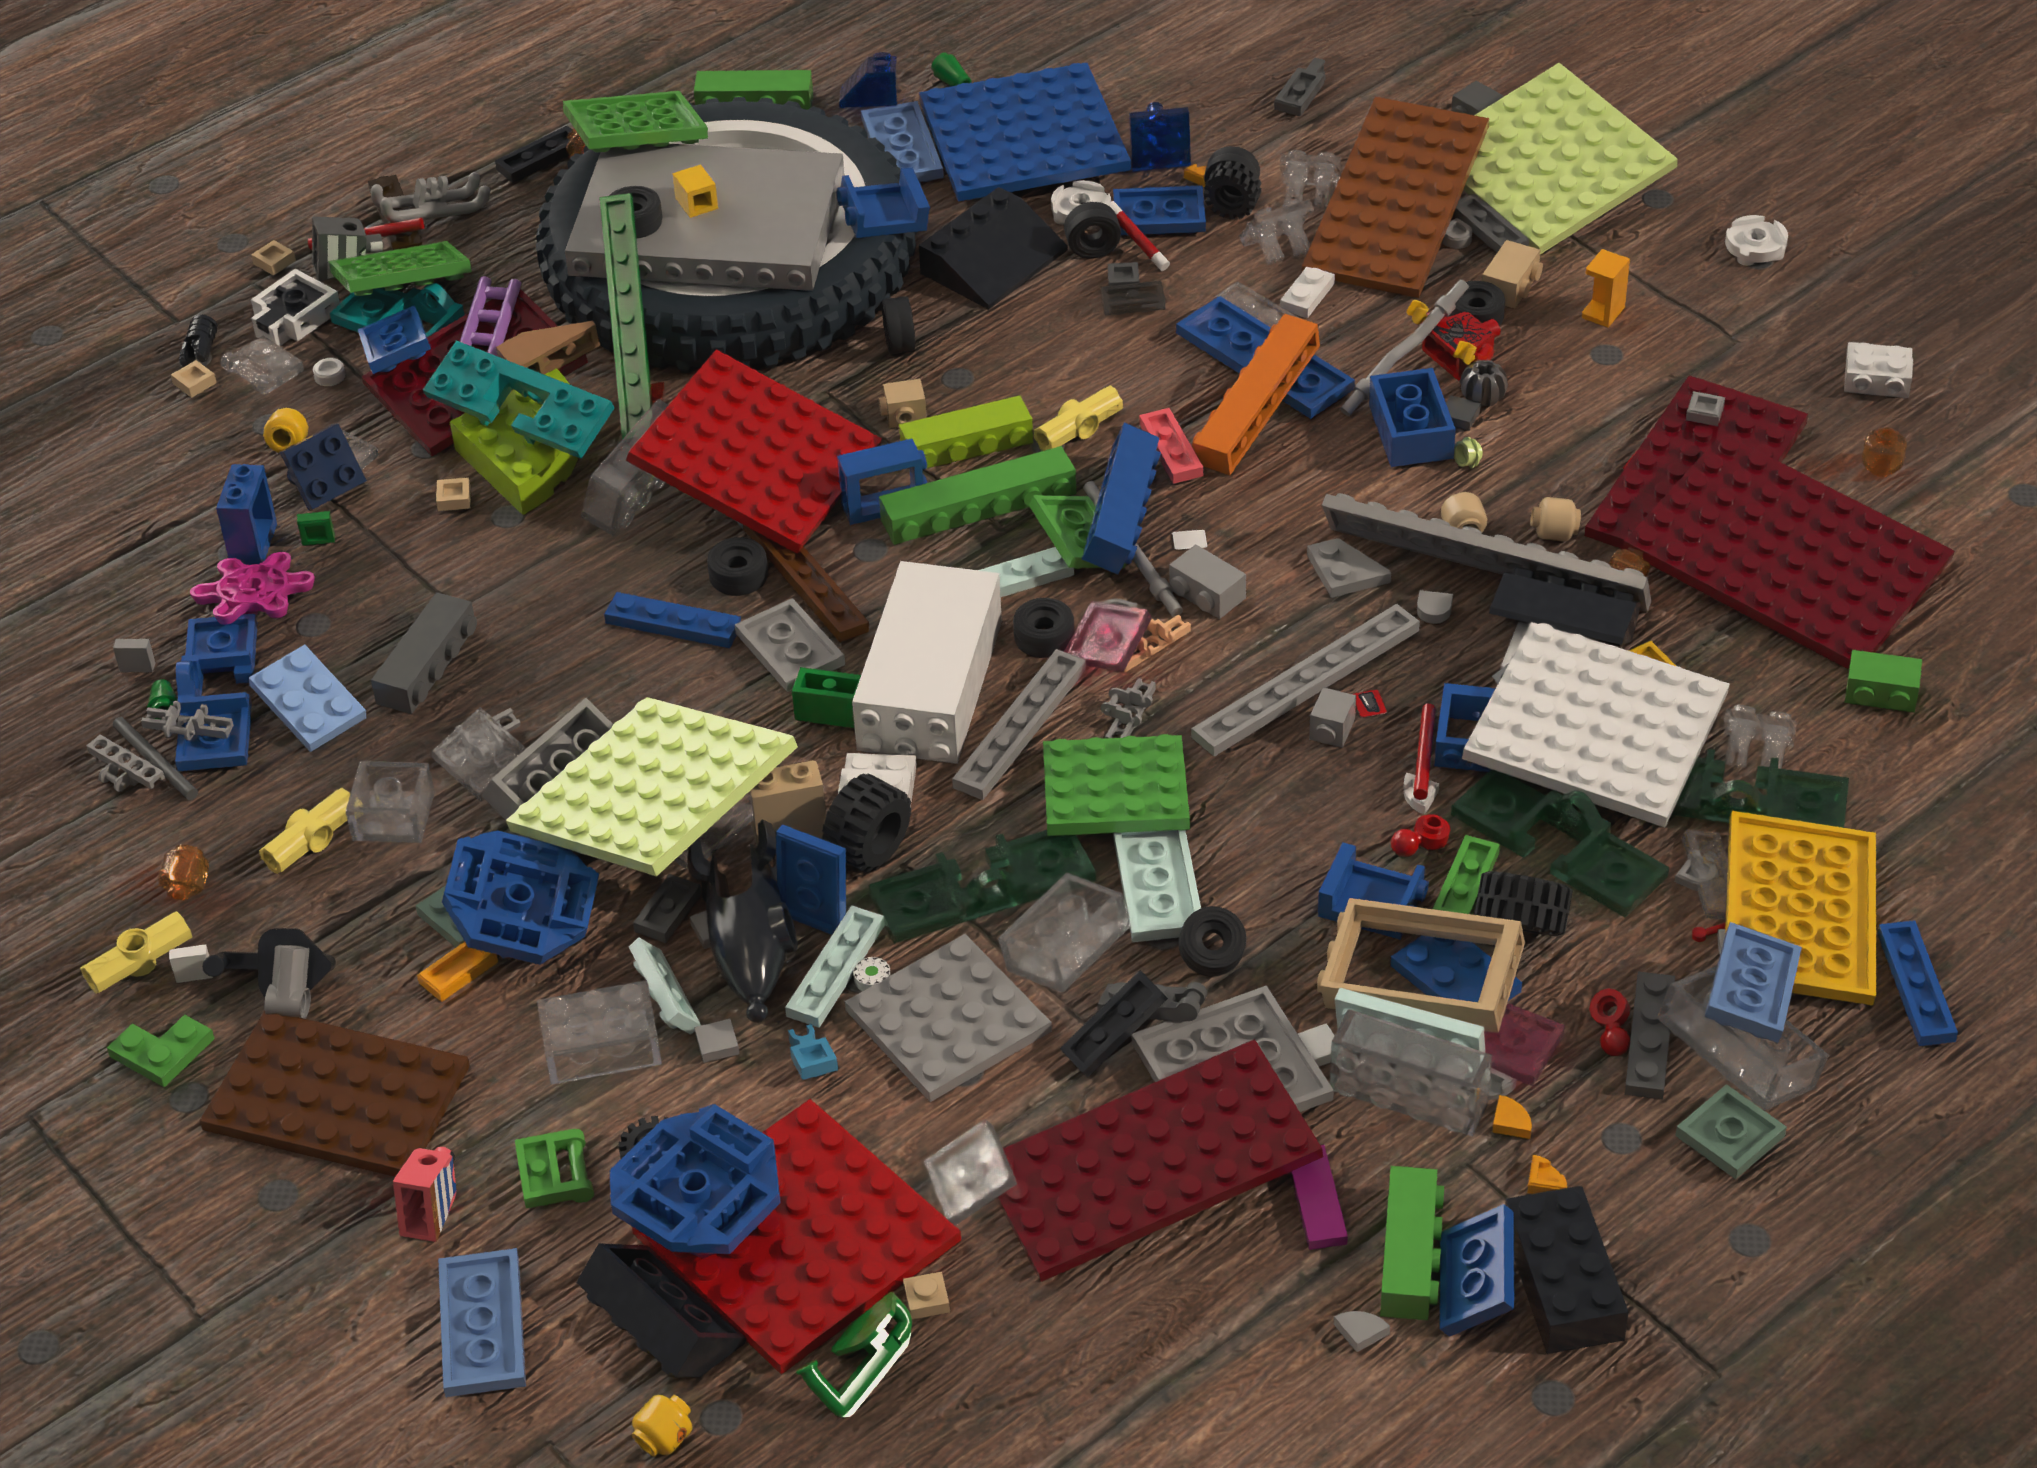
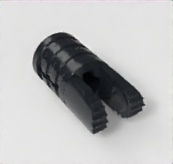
M196 315L191 319L179 357V363L183 367L194 362L196 358L201 363L207 361L218 330V325L213 318L207 315Z

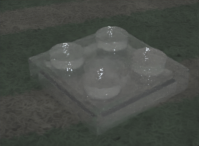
M480 707L432 750L431 757L482 802L484 800L482 795L490 780L526 748Z
M986 1119L924 1160L945 1216L955 1226L1018 1184L994 1126Z

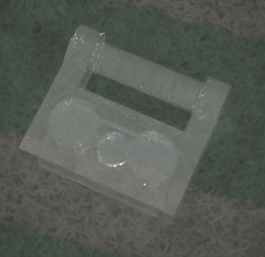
M264 335L236 353H225L220 361L222 368L243 377L253 384L254 389L262 395L270 393L304 371L303 362ZM246 364H249L251 367H253L254 369H256L257 371H259V372L262 373V374H261V375L258 374L257 372H255L254 370H252L250 367H248Z

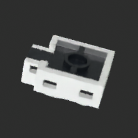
M297 269L292 270L251 299L254 316L251 319L255 336L275 348L280 347L291 338L298 342L331 318L330 312L340 304L338 291Z

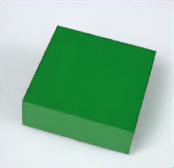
M330 511L297 514V525L302 546L335 543V533Z

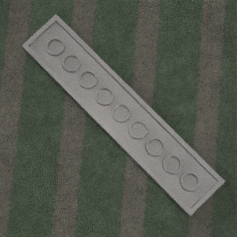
M1339 493L1336 496L1326 494L1322 503L1329 526L1334 531L1502 575L1504 572H1514L1515 567L1535 571V578L1547 580L1548 575L1567 578L1566 585L1580 587L1581 582L1600 586V593L1613 595L1614 590L1634 594L1633 600L1641 602L1639 611L1648 613L1651 604L1648 578L1635 569L1626 568L1622 571L1611 568L1604 561H1583L1572 553L1561 551L1559 554L1549 552L1543 546L1535 543L1522 545L1514 543L1511 538L1504 535L1491 537L1483 535L1481 531L1473 527L1464 526L1460 529L1450 526L1448 522L1442 519L1432 518L1429 521L1418 518V515L1408 510L1395 512L1387 510L1384 505L1377 502H1368V504L1356 502L1353 497Z

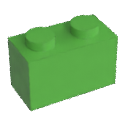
M1852 650L1845 703L1915 712L1920 688L1922 659Z

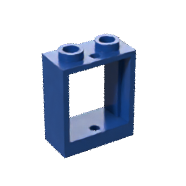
M913 439L837 456L839 481L842 491L841 504L850 525L881 518L879 496L927 483L922 471L927 469L925 454L923 450H917ZM910 468L911 485L861 496L859 479Z
M232 464L216 507L228 558H237L246 565L260 564L265 561L277 526L264 465Z
M1444 683L1434 766L1502 773L1476 763H1468L1467 760L1462 759L1464 747L1469 739L1447 737L1449 718L1479 721L1496 688Z

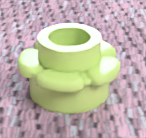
M1465 437L1462 441H1458L1455 444L1454 459L1459 466H1469L1472 469L1479 464L1483 451L1481 445L1475 439Z

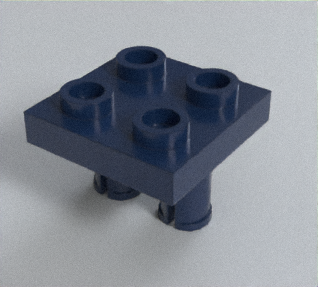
M338 423L280 452L288 468L287 478L291 484L297 486L308 510H313L367 481Z

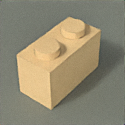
M1506 240L1482 274V281L1492 283L1502 290L1505 297V306L1515 309L1521 299L1528 296L1533 281L1539 280L1543 270V263H1540V249Z

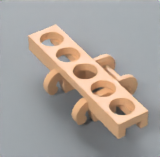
M1143 615L1141 623L1137 626H1126V636L1134 641V643L1113 655V663L1124 672H1127L1191 631V624L1189 622L1184 623L1180 615L1175 616L1166 623L1159 619L1154 621L1149 616ZM1145 628L1152 633V635L1146 639L1142 637V633L1140 632ZM1154 642L1157 643L1158 646L1153 648L1152 645H1149L1147 647V644ZM1129 658L1125 662H1121L1122 659Z

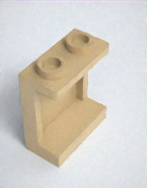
M812 760L776 767L750 790L754 820L752 828L756 846H758L759 842L758 823L762 819L772 824L775 834L783 824L822 839L826 810L823 783L816 761Z

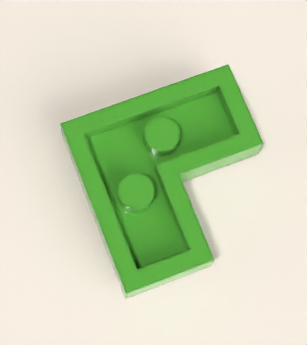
M184 1015L160 1038L131 1024L107 1047V1050L112 1059L165 1087L215 1038L212 1029Z

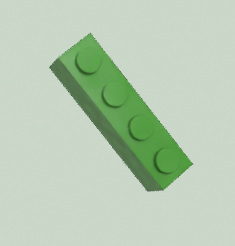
M811 70L697 71L694 87L695 105L705 104L707 99L717 98L719 102H732L734 97H745L746 102H758L761 98H772L775 104L784 105L788 101L799 103L802 109L808 110L812 108L813 101Z
M1390 1167L1381 1317L1428 1320L1429 1304L1437 1305L1439 1281L1431 1280V1272L1439 1273L1441 1249L1433 1248V1240L1441 1241L1443 1217L1435 1216V1209H1443L1444 1186L1437 1185L1438 1169Z

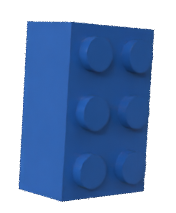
M1433 368L1370 376L1369 407L1391 467L1454 459L1456 429Z

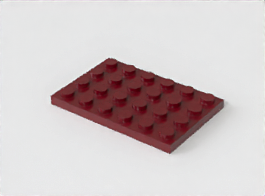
M520 289L504 342L522 332L557 327V325ZM491 299L485 303L483 309L500 311L503 300ZM468 314L427 337L431 349L426 351L422 357L415 360L407 359L402 361L388 372L379 371L373 374L371 370L361 376L363 384L431 457L454 444L450 421L463 415L465 412L426 397L423 389L456 340L460 342ZM479 322L476 333L493 334L496 323ZM472 345V347L485 352L489 348V346ZM586 354L558 370L564 377L588 363Z

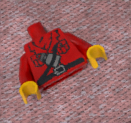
M1413 300L1406 311L1407 315L1412 316V321L1417 325H1421L1430 314L1428 306L1418 300ZM1469 312L1443 317L1422 341V350L1459 381L1464 369L1474 361L1492 360L1494 356V338L1501 334V329L1496 320L1490 319L1481 323Z

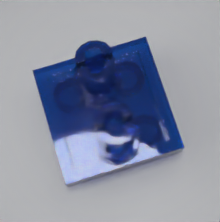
M1152 102L1147 105L1146 111L1129 113L1132 171L1191 166L1190 116L1188 107L1163 109L1161 103Z

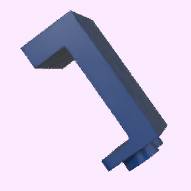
M913 167L901 168L899 183L854 187L849 175L842 176L841 187H838L836 191L837 202L839 206H843L846 224L852 227L856 238L927 231L930 206Z
M1342 842L1319 890L1318 917L1337 922L1339 913L1345 912L1349 898L1417 907L1418 901L1423 902L1425 900L1429 887V881L1424 880L1425 866L1417 865L1413 875L1410 876L1356 861V846ZM1361 928L1400 940L1403 935L1401 932Z

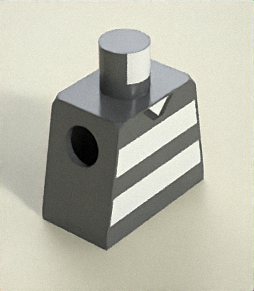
M312 217V265L318 281L335 278L330 273L328 261L383 251L381 234L366 235L361 220L357 218Z

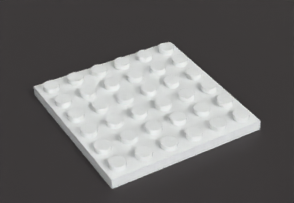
M1531 622L1465 745L1462 759L1665 827L1727 696L1730 684L1580 634L1557 630L1549 624Z

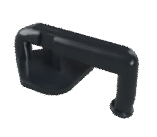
M273 928L266 931L260 937L258 952L222 951L205 958L202 968L204 973L211 977L219 976L224 969H258V986L260 992L265 997L269 985L272 984L275 946L294 945L309 948L306 988H309L310 991L335 968L336 960L333 956L324 954L302 930L297 928Z

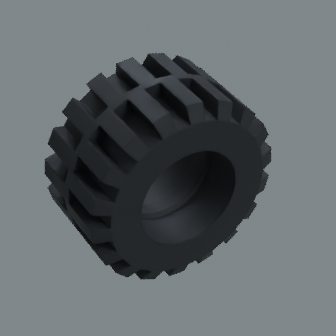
M864 773L860 774L857 778L851 779L834 798L825 817L822 840L846 848V863L864 872L876 870L890 859L902 842L910 822L911 800L905 792L869 773L867 775Z
M1488 871L1481 874L1474 915L1521 921L1524 932L1560 936L1565 934L1573 890L1564 884L1505 872Z

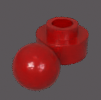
M1423 815L1416 820L1414 831L1400 829L1393 834L1391 848L1400 857L1412 856L1416 853L1419 846L1431 850L1443 848L1448 842L1450 825L1438 815Z
M1603 989L1592 998L1589 1006L1590 1014L1600 1026L1606 1029L1600 1038V1045L1603 1051L1610 1056H1621L1630 1047V1036L1626 1030L1620 1027L1629 1017L1630 1005L1628 1000L1619 991ZM1617 1006L1616 1012L1608 1016L1609 1009Z

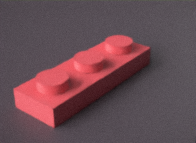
M1170 408L1139 415L1142 430L1159 437L1157 451L1161 452L1159 460L1173 484L1203 477V465Z

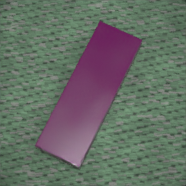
M1324 1144L1321 1145L1323 1158L1290 1172L1309 1250L1347 1245L1348 1235Z

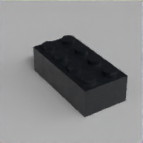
M1576 1186L1506 1198L1505 1205L1514 1212V1261L1546 1353L1552 1354L1625 1341L1629 1312L1583 1187Z

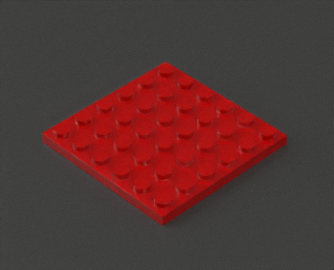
M716 349L630 449L626 461L798 554L841 498L842 491L840 488L837 456L880 446L882 438Z
M811 1099L762 1132L774 1140L781 1203L730 1254H714L702 1259L687 1252H672L632 1227L633 1235L644 1245H648L737 1328L747 1338L746 1342L781 1375L860 1317L888 1293L903 1284L904 1278L913 1277L961 1241V1231Z

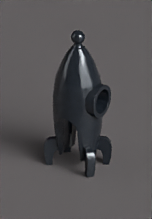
M763 819L758 823V846L750 844L752 886L742 894L730 897L725 874L718 870L717 859L714 854L710 861L704 857L701 840H696L689 846L687 855L689 874L693 878L702 881V897L706 902L709 941L717 969L730 989L743 1002L749 1005L746 1015L754 1023H760L768 1016L767 1006L763 1003L770 997L777 984L786 954L795 952L798 949L793 920L785 902H781L777 886L775 830L771 823ZM772 859H773V868H771L770 863H769Z

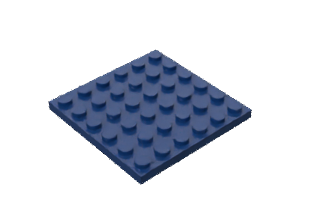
M1073 63L1059 68H1045L1031 73H1017L1003 78H989L985 81L961 83L957 86L941 89L933 88L929 91L919 92L920 104L958 202L985 197L998 187L1008 192L1131 170L1130 157L1088 63Z

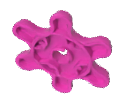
M286 552L273 553L264 562L254 565L243 564L237 558H227L217 564V570L222 575L219 581L198 584L191 588L190 594L193 600L200 605L218 603L219 605L213 609V615L220 624H231L243 614L257 615L259 611L265 612L271 618H281L287 614L289 605L287 595L311 590L315 577L309 571L286 572L291 564V555Z

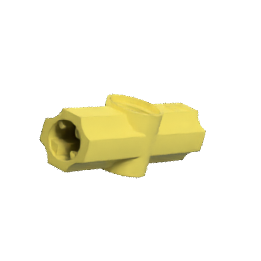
M1112 386L1103 388L1080 403L1075 399L1068 400L1060 408L1058 416L1034 429V439L1037 441L1039 448L1045 451L1062 446L1077 436L1081 439L1090 438L1098 429L1100 422L1123 409V400L1120 398L1118 391Z
M340 788L310 811L305 809L295 811L287 821L286 830L259 850L261 859L271 871L278 874L309 850L315 853L324 850L332 840L333 831L359 812L357 802L348 791Z
M177 911L145 930L139 928L126 930L119 935L116 947L80 967L82 975L89 987L97 994L129 975L138 977L149 974L154 970L157 958L192 938L191 930Z

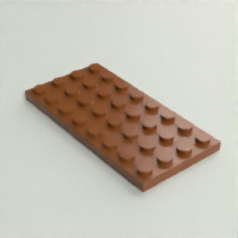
M1375 96L1304 259L1302 272L1306 267L1318 268L1335 274L1334 281L1419 298L1489 128V118Z

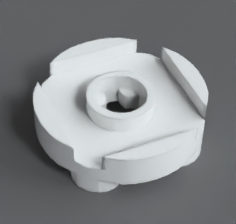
M1073 181V186L1066 189L1062 185L1053 192L1051 197V210L1054 221L1057 224L1064 225L1068 214L1075 207L1081 205V203L1101 202L1108 204L1111 202V196L1105 193V188L1101 184L1092 181ZM1091 226L1087 230L1096 229L1098 226Z
M1743 216L1734 220L1732 227L1727 229L1725 245L1728 251L1737 257L1738 263L1745 266L1753 265L1755 262L1779 261L1784 258L1787 247L1788 232L1786 228L1776 220H1774V224L1764 222V216Z

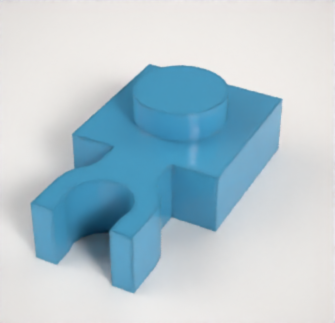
M812 1024L806 1025L807 1035L804 1036L796 1035L793 1029L788 1030L789 1042L791 1044V1059L802 1080L819 1077L838 1070L837 1057L826 1037L816 1040Z

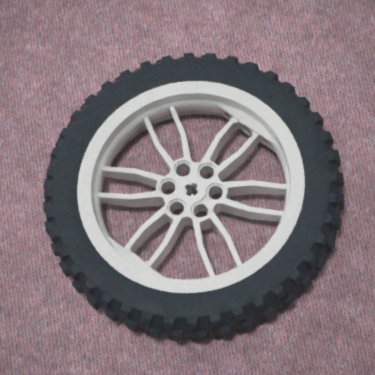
M734 97L732 102H719L717 98L707 99L705 104L692 105L689 102L707 125L708 139H699L698 143L685 145L843 154L844 174L849 175L854 187L899 183L901 169L896 165L897 160L889 151L885 152V146L875 137L868 139L867 131L858 125L849 127L848 121L839 115L827 117L823 109L812 107L808 110L802 109L799 103L788 101L784 105L775 104L772 98H761L758 102H746L745 97ZM681 141L669 142V144H684ZM585 146L584 154H574L567 162L568 169H561L553 179L554 186H550L544 196L546 203L542 205L539 211L541 223L539 228H537L536 234L537 258L544 283L547 284L550 296L561 312H565V319L570 324L593 321L596 325L601 347L613 353L607 278L568 276L565 255L567 243L601 153L594 152L592 149L589 150ZM837 204L813 291L640 280L649 364L657 368H663L667 364L676 365L681 372H691L694 367L701 368L717 349L748 367L763 364L766 368L777 366L778 360L791 358L793 361L803 359L806 356V352L812 349L822 352L831 347L832 340L836 338L846 340L855 333L856 325L866 326L875 318V310L882 311V300L890 298V294H896L903 285L902 277L908 274L910 268L909 259L915 253V235L917 232L856 238L852 227L846 224L843 206Z

